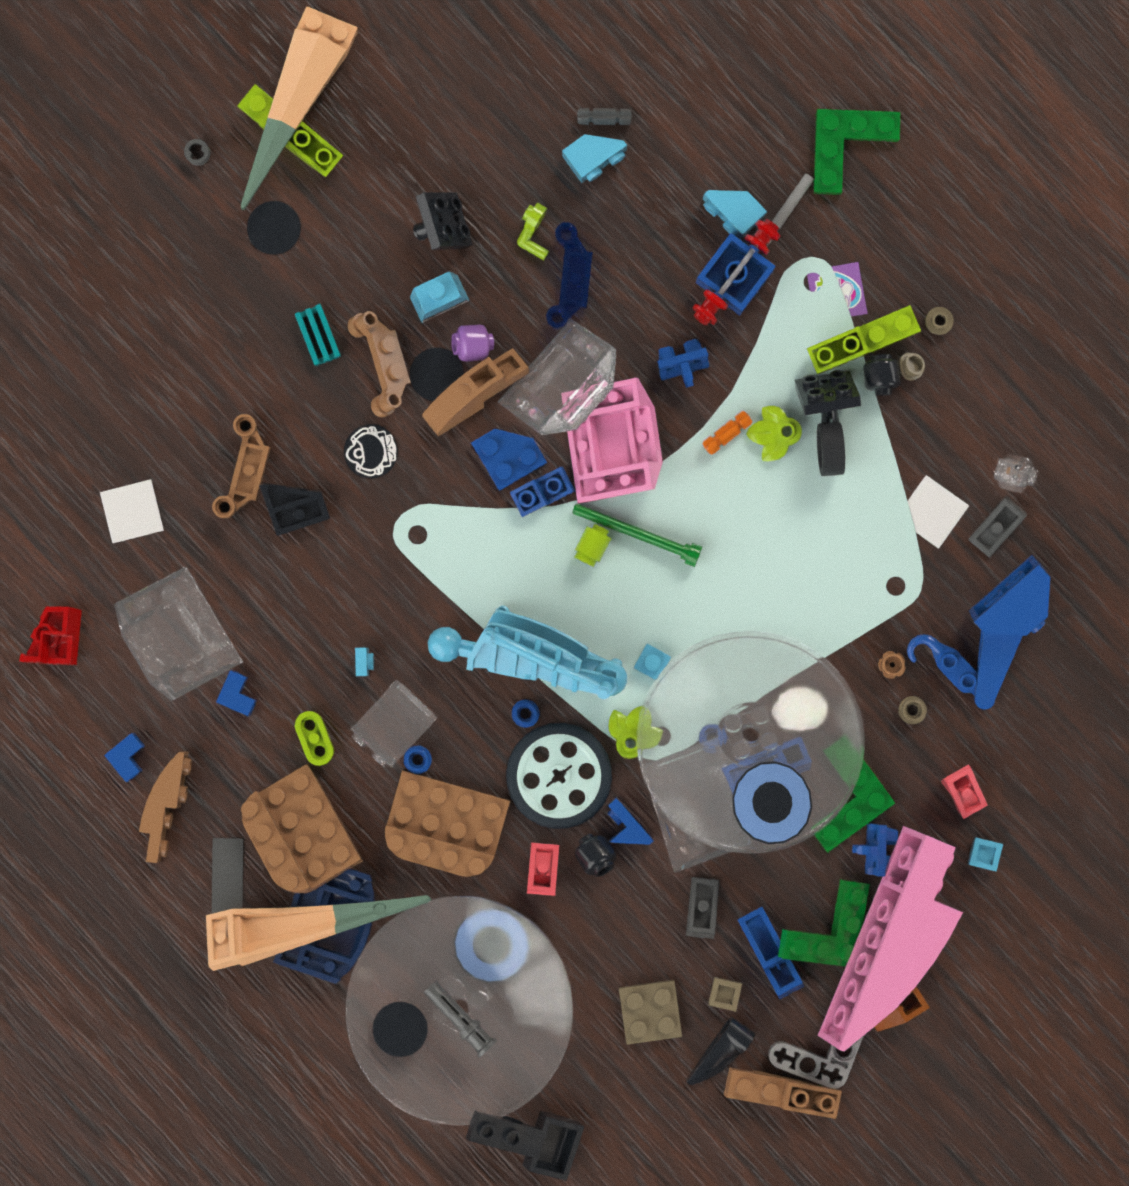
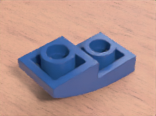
M562 466L511 491L510 494L521 516L524 517L575 492V489Z

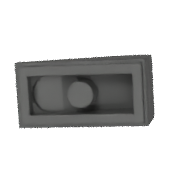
M1005 495L968 540L990 558L1024 520L1027 513Z
M691 878L686 936L714 938L720 880Z

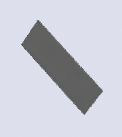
M213 838L212 914L229 909H243V838Z

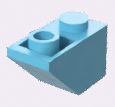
M584 134L562 150V157L581 183L587 179L591 182L603 173L601 169L610 163L614 166L625 157L624 153L627 151V144L623 140Z
M708 190L703 196L705 201L703 204L704 208L713 217L718 215L725 222L722 225L729 234L737 235L740 239L756 226L755 223L758 220H762L767 213L748 191Z

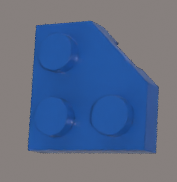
M493 429L471 442L499 491L547 464L536 442L530 437Z

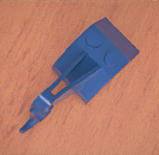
M1031 555L969 610L973 621L981 629L977 670L956 649L942 644L936 638L926 634L917 635L910 641L907 647L909 659L911 662H916L914 655L915 647L919 644L927 645L932 650L938 668L961 692L972 693L975 703L979 708H991L995 703L997 694L1022 637L1027 636L1030 632L1036 633L1046 623L1044 620L1048 617L1049 574L1036 558Z

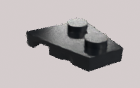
M261 483L259 485L277 536L330 519L322 491L271 483Z

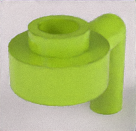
M537 203L535 206L529 205L522 217V220L526 222L517 240V244L544 261L549 251L530 240L548 210L545 206Z

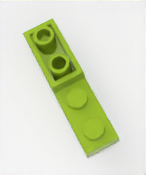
M254 84L237 107L264 130L273 98ZM304 122L300 123L285 146L324 177L330 173L343 157L338 150Z
M911 305L806 349L816 373L820 374L893 345L900 340L921 332Z

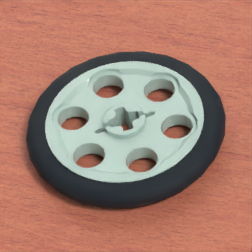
M550 723L537 727L527 733L515 745L506 769L507 788L513 803L527 819L543 827L566 829L583 824L603 807L611 788L612 767L604 747L590 732L576 725ZM568 741L573 742L577 747V753L571 758L563 756L560 750L562 744ZM539 746L546 747L549 751L548 760L541 763L537 762L533 757V751ZM584 763H590L594 766L595 774L590 779H583L578 773L579 767ZM572 765L564 775L566 780L564 783L556 781L546 787L554 777L552 772L554 769L561 771ZM527 773H535L539 776L540 783L536 788L529 789L524 785L523 778ZM575 789H579L585 794V801L577 806L569 801V794ZM547 794L554 795L558 801L556 808L553 810L544 809L541 804L543 796Z

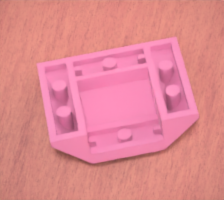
M639 378L563 393L562 399L578 504L655 489L663 463L655 407Z

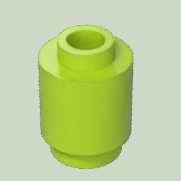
M594 524L592 528L586 526L575 548L577 552L574 558L594 567L596 562L601 561L611 541V538L607 536L609 531L597 524Z

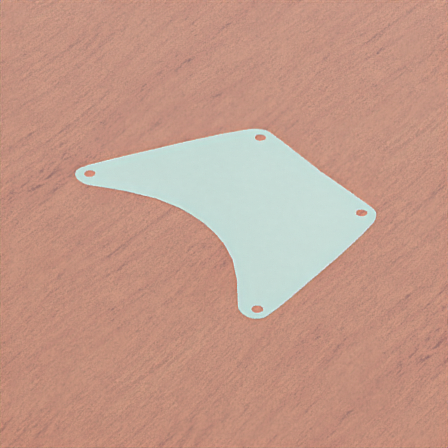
M816 257L800 259L783 273L756 345L732 392L704 427L679 450L663 461L655 489L579 504L682 545H686V543L692 545V543L703 546L695 567L685 564V560L680 559V555L574 515L572 511L575 504H578L577 500L556 506L543 507L524 517L521 516L518 508L497 509L420 504L401 514L395 522L393 531L395 544L400 551L435 586L483 629L488 624L494 611L503 605L507 606L509 611L514 614L539 621L569 635L587 646L588 651L606 660L613 658L621 660L623 668L627 673L626 687L619 694L609 696L607 699H601L594 693L580 690L572 692V690L558 685L554 687L551 686V682L540 680L599 730L615 741L617 740L612 737L608 728L609 718L613 710L628 716L635 708L646 706L651 714V727H664L671 734V740L667 745L643 750L638 756L655 762L671 759L699 741L700 732L704 727L708 725H723L792 677L904 610L918 598L923 583V566L915 526L896 458L875 391L865 388L863 369L866 363L865 359L861 357L817 374L806 349L854 328L849 309L832 267L825 260ZM817 273L822 277L823 285L818 291L811 292L805 288L804 278L807 274ZM835 370H850L860 394L861 406L838 410V418L842 425L845 443V473L843 475L821 476L817 455V425L821 423V413L805 415L795 389V380L802 379L807 375L819 376L830 374ZM777 406L783 409L788 418H793L800 423L802 436L796 444L789 446L784 457L767 462L762 460L763 445L750 440L746 432L754 423L763 420L762 407ZM745 411L751 417L752 424L745 430L743 428L740 429L741 433L725 446L721 444L719 446L720 449L713 455L709 454L703 447V441L709 436L714 437V432L728 421H734L738 413ZM790 426L784 428V436L789 437L792 434ZM594 524H597L609 531L607 536L611 538V541L601 561L596 562L595 566L592 567L574 558L577 552L575 548L586 526L592 528ZM420 525L426 529L427 539L424 543L414 544L409 540L408 532L413 526ZM900 577L904 580L905 590L901 595L893 596L887 591L886 584L890 578ZM646 644L671 656L659 681L633 668ZM633 740L625 742L628 748L636 746Z

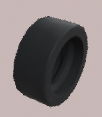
M840 422L819 423L817 425V455L821 476L843 475L845 473V443Z

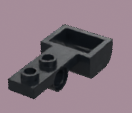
M474 1111L466 1139L474 1143L525 1155L522 1165L528 1171L567 1181L584 1126L573 1119L545 1111H540L535 1126L525 1124L508 1116L502 1115L498 1117Z

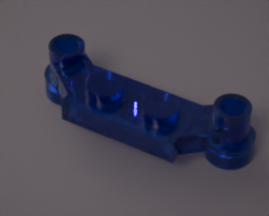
M569 222L559 224L555 230V238L562 245L565 252L559 305L552 306L546 314L547 323L553 329L564 328L581 308L587 309L593 252L586 251L577 237L576 227ZM563 233H569L571 238L565 240L561 236ZM555 315H560L563 320L560 323H555L552 318Z

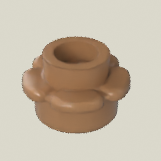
M893 651L884 653L883 658L878 662L879 670L889 679L901 676L906 669L904 656ZM891 662L895 664L893 668L890 667Z

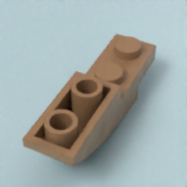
M513 348L493 361L488 357L463 374L442 392L424 411L422 417L436 435L440 436L483 409L484 401L529 374V367Z
M181 751L174 756L159 775L147 799L139 832L150 834L146 862L159 863L162 861V857L167 856L169 841L165 840L166 829L171 828L173 813L169 812V808H180L181 803L186 802L188 786H184L185 775H190L192 759L188 758L189 752Z
M729 1067L724 1096L776 1106L783 1110L836 1119L842 1091L781 1075Z

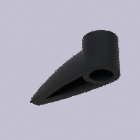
M730 1017L687 1078L686 1083L695 1085L724 1070L740 1054L746 1051L755 1037V1032L735 1018Z

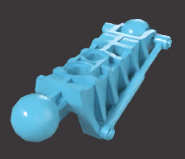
M503 605L494 611L477 642L463 640L457 630L450 627H440L434 630L428 639V650L434 659L440 662H450L458 656L467 657V670L471 671L474 668H486L488 672L536 681L539 678L551 682V686L557 687L558 685L572 690V692L580 690L594 693L601 699H607L609 696L619 694L625 689L627 684V673L623 668L621 660L617 658L606 660L588 651L587 646L569 635L539 621L514 614L509 611L507 606Z

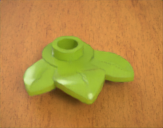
M765 406L762 407L763 420L754 423L748 429L746 435L753 442L763 445L762 460L770 462L784 457L789 446L796 444L801 439L802 427L797 420L788 418L780 407ZM787 426L792 428V434L789 437L783 434V430Z
M646 706L635 708L628 716L617 710H613L610 715L609 733L617 740V751L624 758H636L643 750L653 749L661 741L663 730L651 727V714ZM633 740L636 746L628 748L625 742Z

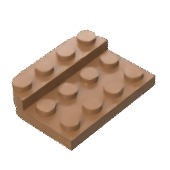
M308 764L261 792L255 791L241 807L244 828L270 876L278 886L289 892L304 894L312 892L363 861Z
M402 770L389 819L385 827L387 847L403 860L459 876L479 875L490 866L494 859L510 800Z

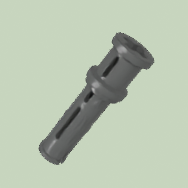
M437 980L423 992L460 1031V1038L462 1040L466 1039L477 1051L476 1055L478 1058L482 1057L498 1041L495 1037L491 1038L480 1026L481 1022L479 1020H472L441 987Z

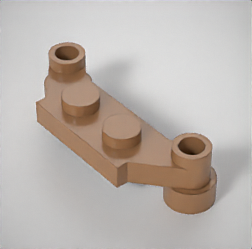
M372 311L358 313L349 319L348 330L354 337H367L382 388V393L373 398L371 409L376 416L383 418L392 414L401 405V396L404 388L411 382L396 331H390L378 320L376 314Z
M248 414L237 416L233 422L234 431L241 436L242 443L229 494L217 497L212 505L214 514L222 519L232 517L236 511L251 500H258L259 485L262 483L271 447L265 446L257 430L255 419ZM245 423L251 424V427L248 431H243V425ZM228 503L230 509L228 512L223 513L222 506Z

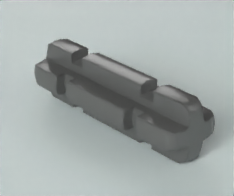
M579 108L577 111V122L581 125H589V122H593V125H615V123L630 125L632 120L630 109L616 111L613 108H593V111H589V108Z

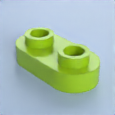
M307 711L301 713L295 721V729L305 756L313 765H325L333 758L334 747L324 721L316 712ZM307 720H313L315 723V728L311 731L305 727ZM318 746H322L325 749V754L322 757L317 756L315 753V749Z

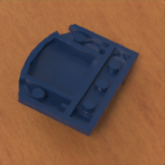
M350 868L312 892L305 894L295 893L291 907L373 902L375 897L371 884V875ZM373 921L276 954L273 963L337 984L342 980L341 977L354 967L368 941Z

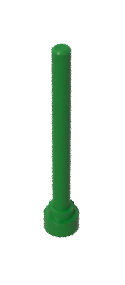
M575 504L572 511L574 515L680 555V559L685 560V564L695 567L703 546L692 543V545L687 543L682 545L579 504Z

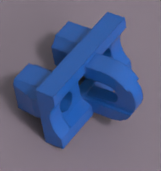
M697 339L686 341L683 344L685 353L675 356L673 347L670 346L658 350L659 361L657 362L661 381L682 375L686 388L694 386L692 372L709 367L707 349L702 348Z
M867 824L866 845L856 844L852 846V853L866 855L865 874L885 876L886 867L891 855H886V845H896L898 831L887 828V825Z

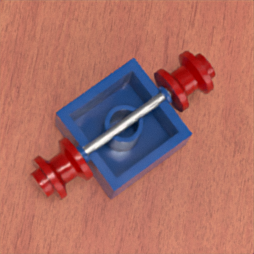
M766 219L764 222L758 220L755 223L758 228L757 232L754 235L747 234L744 238L749 246L730 233L699 274L695 283L705 290L703 294L706 298L702 305L694 304L692 307L696 312L693 316L699 322L706 326L708 323L715 325L717 322L715 314L719 309L726 310L727 307L740 316L773 273L776 266L758 253L767 255L770 252L767 247L771 240L778 241L781 237L778 233L779 227L772 221Z

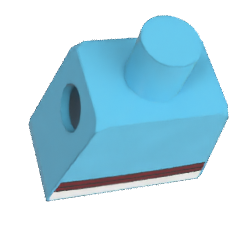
M452 272L444 273L413 288L410 295L421 323L469 301L458 275Z

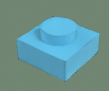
M646 644L633 668L659 681L671 656Z
M355 648L356 676H369V670H374V654L369 653V648Z
M974 837L967 864L997 872L1003 844Z

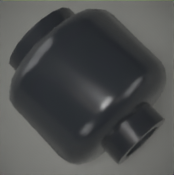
M891 354L870 356V361L864 364L865 388L875 391V396L892 395V389L898 388L901 385L900 363L898 360L892 359Z
M588 834L579 840L580 845L575 850V856L586 874L601 877L615 867L616 853L605 836Z

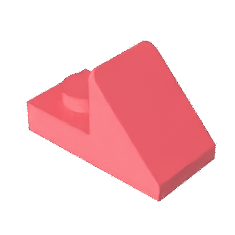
M969 764L941 780L963 819L988 806Z
M531 843L527 894L555 896L559 845Z

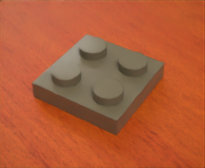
M674 979L619 987L627 1045L682 1037Z

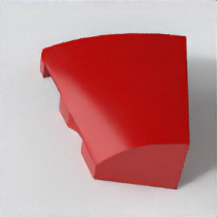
M46 606L40 616L38 627L33 630L30 636L33 641L27 653H21L19 662L77 665L82 610L72 607Z

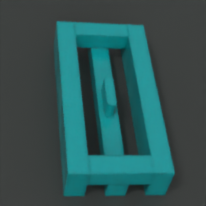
M321 304L305 309L303 312L295 313L315 367L341 357ZM313 314H319L333 353L328 355ZM305 317L309 319L323 355L322 358L318 359L303 320Z

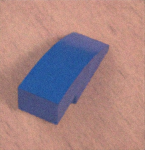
M763 907L738 919L779 1000L803 988L804 984L791 960L778 957L780 939Z

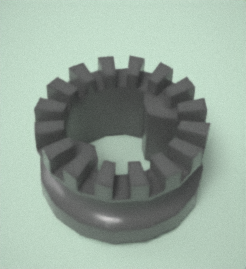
M199 139L189 141L184 148L186 159L196 166L207 163L211 155L208 145ZM201 145V151L204 153V156L198 160L192 159L191 148Z

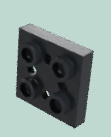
M424 192L416 196L423 222L413 226L414 235L419 241L428 238L432 250L466 249L473 245L470 238V229L466 224L462 212V203L458 198L457 192Z
M835 370L830 374L819 376L807 375L802 379L795 380V389L805 415L821 413V423H829L830 419H832V422H839L838 410L861 406L860 394L850 370Z

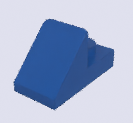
M617 797L608 804L611 809L608 812L609 816L618 826L622 822L625 825L623 829L609 840L611 843L650 845L654 841Z

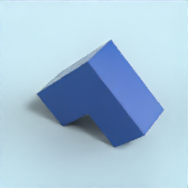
M230 670L216 703L250 716L257 700L242 694L248 677Z
M131 733L104 756L124 781L130 782L142 772V769L132 757L143 749L145 745L135 733Z

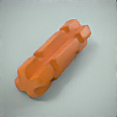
M745 411L738 413L734 421H728L714 432V437L709 436L703 441L702 444L705 450L711 455L716 453L720 449L719 446L721 444L725 446L741 433L740 429L743 428L745 430L752 424L751 417Z

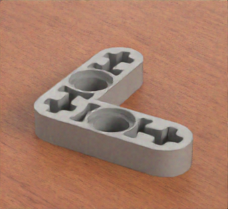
M863 1036L851 1046V1052L847 1056L838 1055L836 1047L830 1045L826 1057L783 1041L773 1043L769 1048L768 1056L771 1063L779 1069L828 1088L837 1089L842 1087L848 1078ZM782 1048H786V1054L794 1057V1052H798L794 1068L789 1067L792 1062L788 1059L782 1058L781 1062H777V1057L774 1054L775 1050L780 1051ZM806 1057H810L815 1061L814 1070L808 1073L801 1071L799 1066L801 1060ZM821 1062L825 1063L823 1068L830 1072H833L834 1068H838L841 1078L829 1082V1076L824 1073H820V1078H817Z

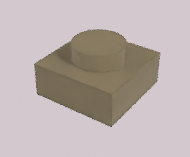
M714 976L708 1005L736 1012L742 983Z

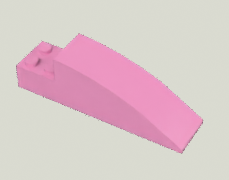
M903 826L886 867L885 876L881 879L818 1033L819 1037L841 1051L847 1050L892 1013L917 986L949 940L963 912L935 900V897L942 889L943 877L947 868L953 862V853L956 847Z

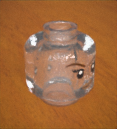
M1007 454L1004 459L999 458L994 480H998V486L1001 489L1023 493L1028 485L1034 486L1038 470L1033 469V461L1030 458Z

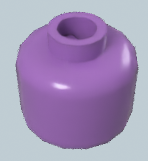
M484 325L460 326L456 333L452 334V351L454 355H458L461 361L485 360L489 355V350L494 349L493 334H488Z

